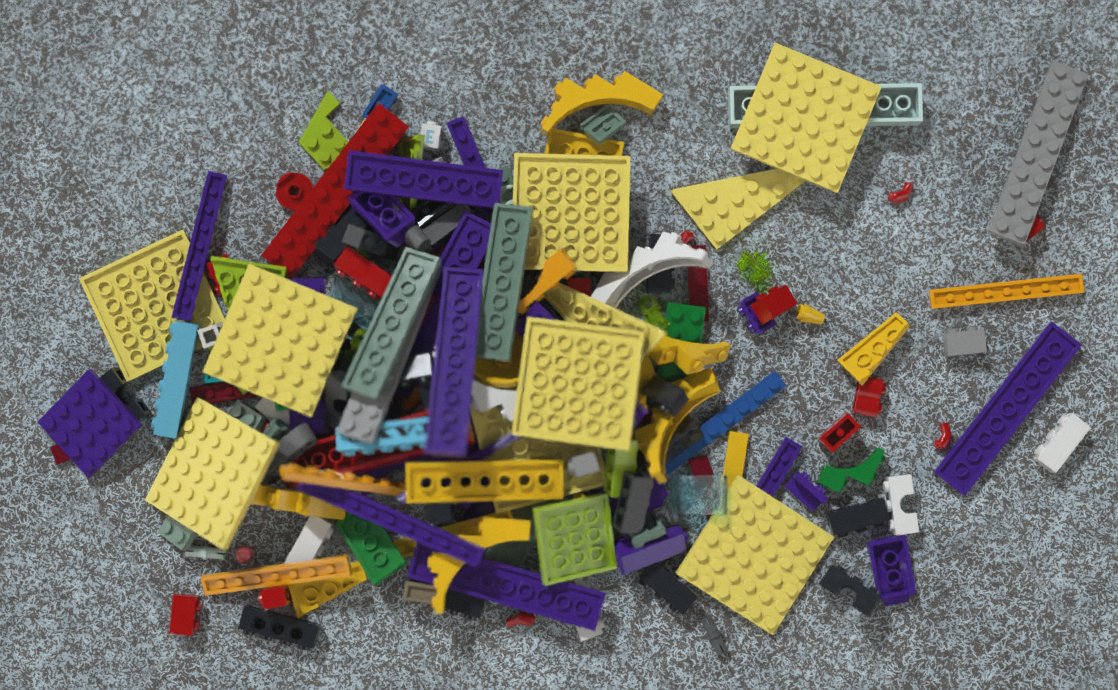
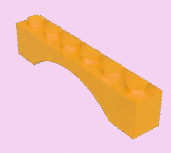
M563 247L545 261L538 283L526 297L520 300L518 313L520 312L521 315L531 308L529 306L530 303L533 301L539 302L543 299L545 291L548 289L553 291L558 287L561 278L565 277L568 279L575 273L574 268L577 264Z

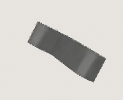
M457 204L423 230L419 226H414L408 230L405 235L406 246L413 250L431 254L450 240L465 211L475 216L476 214L467 205Z
M307 423L297 426L278 441L280 445L261 484L270 485L282 479L279 472L281 465L290 464L317 442L314 433Z

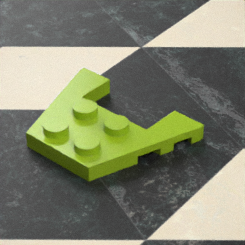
M329 91L324 96L299 140L303 148L324 170L329 168L348 143L347 139L327 119V116L341 105Z

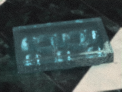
M672 476L671 514L727 515V476Z

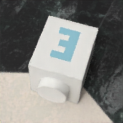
M427 121V124L422 123L421 135H425L423 149L439 151L442 127L437 122Z

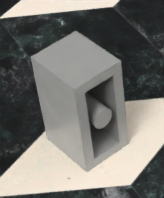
M978 326L967 327V331L959 332V328L948 329L947 333L942 334L945 357L987 352L984 329L978 330Z
M594 451L568 458L569 462L566 463L568 472L573 474V477H580L600 470Z

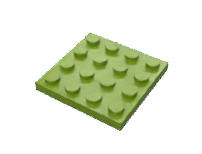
M607 493L533 508L543 585L547 586L617 569Z

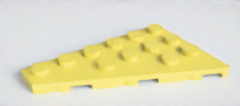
M772 169L676 188L671 191V194L715 250H717L803 184L805 180L779 169Z
M561 283L553 291L548 289L545 293V299L566 322L645 332L642 360L667 334L655 326Z

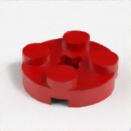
M287 173L277 182L276 198L284 208L295 211L312 190L313 184L304 174ZM292 187H299L300 190L297 196L290 195Z

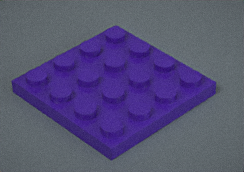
M88 369L38 421V424L88 478H91L143 426L92 369Z

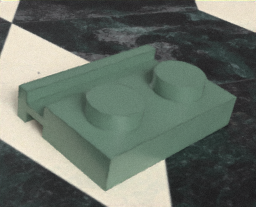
M606 105L581 123L579 129L585 131V134L599 146L625 127L626 120Z

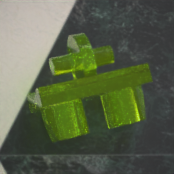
M745 250L740 255L741 258L735 266L743 272L750 265L755 271L748 278L754 284H757L770 275L760 264L761 262L765 267L770 264L765 259L768 254L764 252L761 255L755 251L752 254L756 258L754 259Z

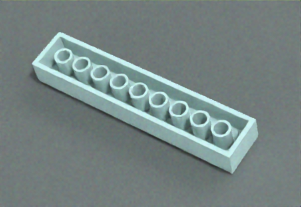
M922 83L877 84L882 86L866 126H917L923 122ZM756 86L729 87V128L740 127Z

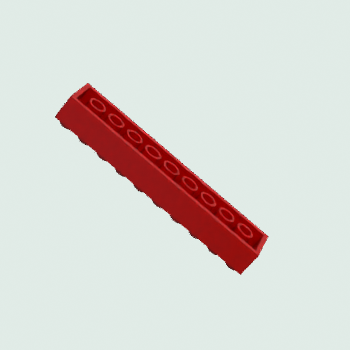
M378 103L261 256L272 265L287 267L286 275L293 279L315 251L314 245L316 241L327 235L328 229L333 224H336L350 206L348 197L357 192L344 190L349 150L389 155L410 127Z
M429 410L391 421L428 417ZM470 416L467 444L475 443ZM335 435L317 440L311 448L290 464L298 465L301 468L315 467L321 471L330 469L341 474L345 472L358 474L430 454H425V448L412 446L411 450L393 448L392 452L375 450L374 454L357 452L355 456H344L343 453L337 451ZM284 480L286 489H298L300 482Z

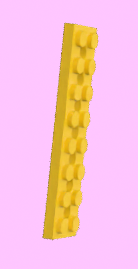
M563 459L406 463V503L563 499ZM542 474L548 475L549 478L548 482L544 485L538 482V478ZM503 475H507L510 478L509 483L505 486L499 483V479ZM528 475L529 482L526 485L519 484L520 476ZM464 476H468L471 479L470 484L466 487L460 485V479ZM482 476L490 477V483L487 486L480 485L479 481ZM429 477L431 485L426 488L420 485L422 478ZM443 477L451 479V484L448 487L440 485V480Z

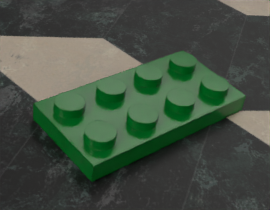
M667 302L663 330L667 333L665 336L701 344L706 307ZM674 362L658 365L657 376L662 379L677 381L692 375H687Z
M350 512L345 515L344 520L340 519L335 522L374 586H377L407 564L385 527Z

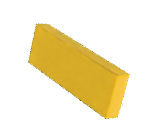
M729 431L721 488L729 489L737 475L742 477L749 434Z

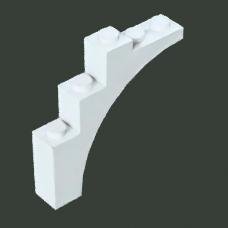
M663 232L654 249L636 247L628 261V272H605L591 297L616 309L621 300L634 287L656 273L681 266H698L710 269L713 262L708 257L709 254L702 249L694 250L689 245L684 244L680 235L671 232V234Z
M473 380V399H471V404L474 411L478 410L481 413L501 404L500 412L503 419L507 418L508 421L514 420L517 391L499 390Z

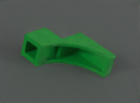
M876 447L865 461L851 468L838 469L824 465L816 483L837 493L845 489L848 483L846 477L869 486L870 483L873 484L877 477V473H875L877 467L881 466L885 460V450Z

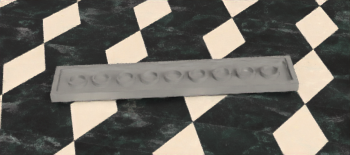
M1055 60L1051 62L988 227V233L1022 247L1025 245L1089 74Z
M441 263L379 400L377 401L352 392L337 430L339 435L370 444L375 443L443 266Z

